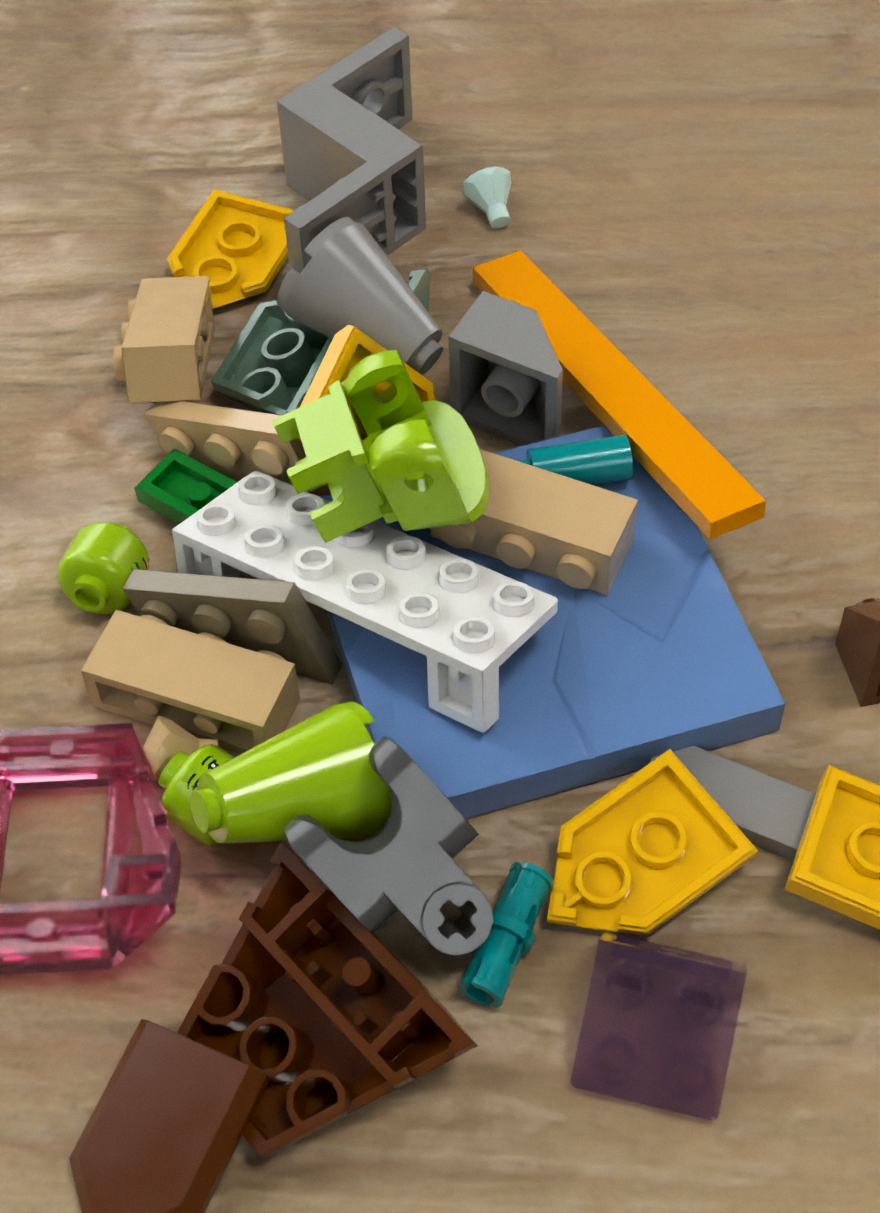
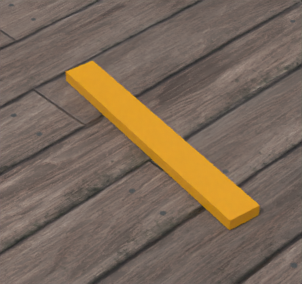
M521 250L472 267L473 283L481 292L486 291L537 311L563 369V381L614 436H627L632 456L710 540L765 517L766 500Z

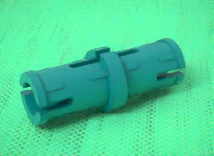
M514 862L510 867L509 874L503 885L504 888L492 910L493 924L491 932L484 943L476 949L471 963L468 965L459 983L461 993L477 1004L485 1007H490V1004L495 1008L500 1007L521 956L528 954L532 949L535 941V933L532 930L542 904H544L548 892L553 885L551 875L539 866L529 862H523V865L519 862Z

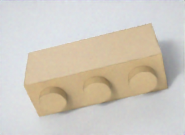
M209 276L142 279L136 299H129L128 322H122L121 345L114 347L115 377L117 382L126 381L129 403L201 400L215 330Z
M480 449L490 478L489 500L484 513L471 524L430 528L431 537L440 539L454 548H467L491 556L514 568H526L559 579L570 587L589 589L607 596L634 541L638 500Z
M115 610L81 669L93 707L150 725H154L157 717L161 716L170 719L196 738L217 739L218 746L239 753H243L285 731L300 701L295 663L286 661L280 655L267 650L255 652L229 644L212 633L201 632L196 634L169 626L163 620L152 615L136 616L120 610Z

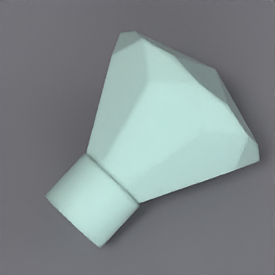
M497 166L487 167L470 175L463 182L462 195L470 203L486 213L491 228L499 229L510 223L511 218L506 208L511 187L510 171Z

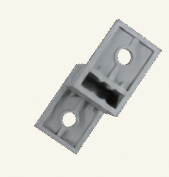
M394 26L277 101L286 185L309 200L284 218L289 266L299 273L302 272L312 259L304 249L321 231L342 217H350L352 220L355 221L356 219L364 224L387 256L426 229L423 145L399 130V128L413 120L409 35Z

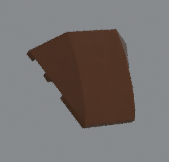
M282 841L270 860L274 867L254 904L248 902L239 917L243 924L221 965H213L177 1032L182 1036L250 1065L270 1077L243 1133L245 1139L263 1158L279 1152L478 1046L444 1005L374 932L371 933L361 924L323 881Z

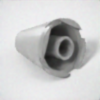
M342 217L327 226L304 249L312 259L302 272L299 273L291 267L279 288L277 305L288 317L330 339H333L334 335L347 325L355 326L386 350H397L404 363L423 375L436 363L443 352V347L438 344L442 337V330L364 224L356 219L354 221L350 217Z

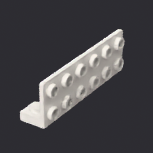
M260 471L249 473L172 529L178 573L241 578L240 571L260 580L295 582L305 601L427 656L429 708L483 734L499 719V666L558 611V599L378 521H373L325 543L312 521L310 512L330 503V501L307 491L297 494L293 485Z

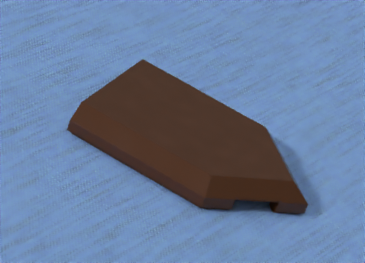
M141 1019L69 1157L82 1213H205L270 1077L250 1065L149 1020Z

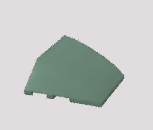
M426 268L409 272L410 281L407 284L429 312L430 275ZM277 300L259 303L215 373L211 383L216 391L236 402L263 413L284 415L301 406L332 339L288 317L277 305Z

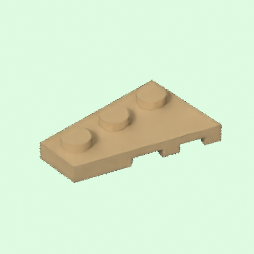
M185 401L154 402L145 413L158 435L160 446L168 454L176 449L237 482L253 471H260L292 485L286 470L295 466V462L306 457L302 441L296 438L282 443L272 422L273 419L282 415ZM328 484L309 492L317 496L331 494Z

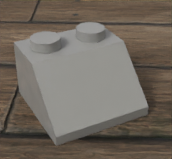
M482 291L448 337L450 406L462 415L468 425L520 446L559 437L563 369L537 311L515 301Z

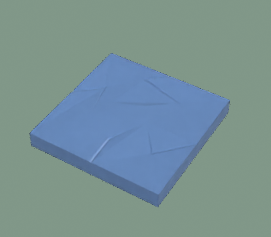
M603 425L495 452L494 454L520 461L526 460L527 449L606 438L614 435ZM633 456L632 479L594 485L638 500L634 541L607 596L589 589L570 587L559 579L526 568L518 569L511 567L499 559L467 548H454L440 539L431 537L430 528L404 531L399 521L386 524L383 517L375 520L502 575L525 583L558 599L557 613L499 666V719L484 734L429 708L427 656L325 610L355 702L363 706L375 720V722L364 724L373 743L378 742L384 736L395 741L465 819L640 770L649 764L652 757L662 755L669 749L673 752L696 746L708 751L779 731L785 702L697 525ZM331 494L319 496L330 502L333 501Z

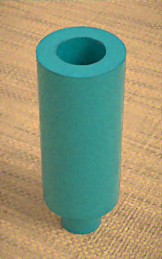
M626 435L527 449L526 460L519 461L591 485L629 480L633 477L632 452Z

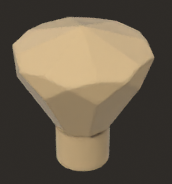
M158 716L143 746L151 779L154 782L158 781L168 762L179 751L190 755L204 745L213 744L218 746V740L196 738L170 719Z

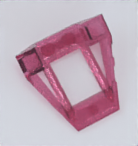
M132 723L0 730V892L13 791L109 786L100 899L0 904V975L113 969L175 915L182 866L181 855L176 840L172 837L167 825L166 814L160 797L157 798L150 771ZM134 808L144 855H131Z

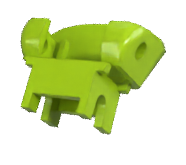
M397 350L380 351L364 357L351 368L346 380L342 384L338 380L328 386L330 394L272 420L282 443L301 438L306 457L295 462V466L286 470L288 478L297 494L307 490L311 492L327 484L329 486L333 501L310 512L312 521L325 543L382 517L386 524L399 521L402 529L409 531L471 524L484 513L489 500L490 478L484 458L472 431L462 415L450 405L437 400L421 401ZM384 381L391 382L385 391L381 393L373 392L377 384ZM347 397L368 435L363 440L359 434Z

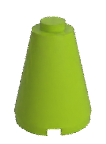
M349 701L335 704L207 771L200 776L198 788L192 792L190 798L191 811L196 826L202 833L208 832L217 843L285 842L288 840L283 828L299 815H310L318 820L336 838L343 840L372 838L384 828L381 826L383 820L389 819L391 814L389 789L382 778L373 770L369 762L370 749L376 743H373L364 724L375 722V720L363 706L356 702Z

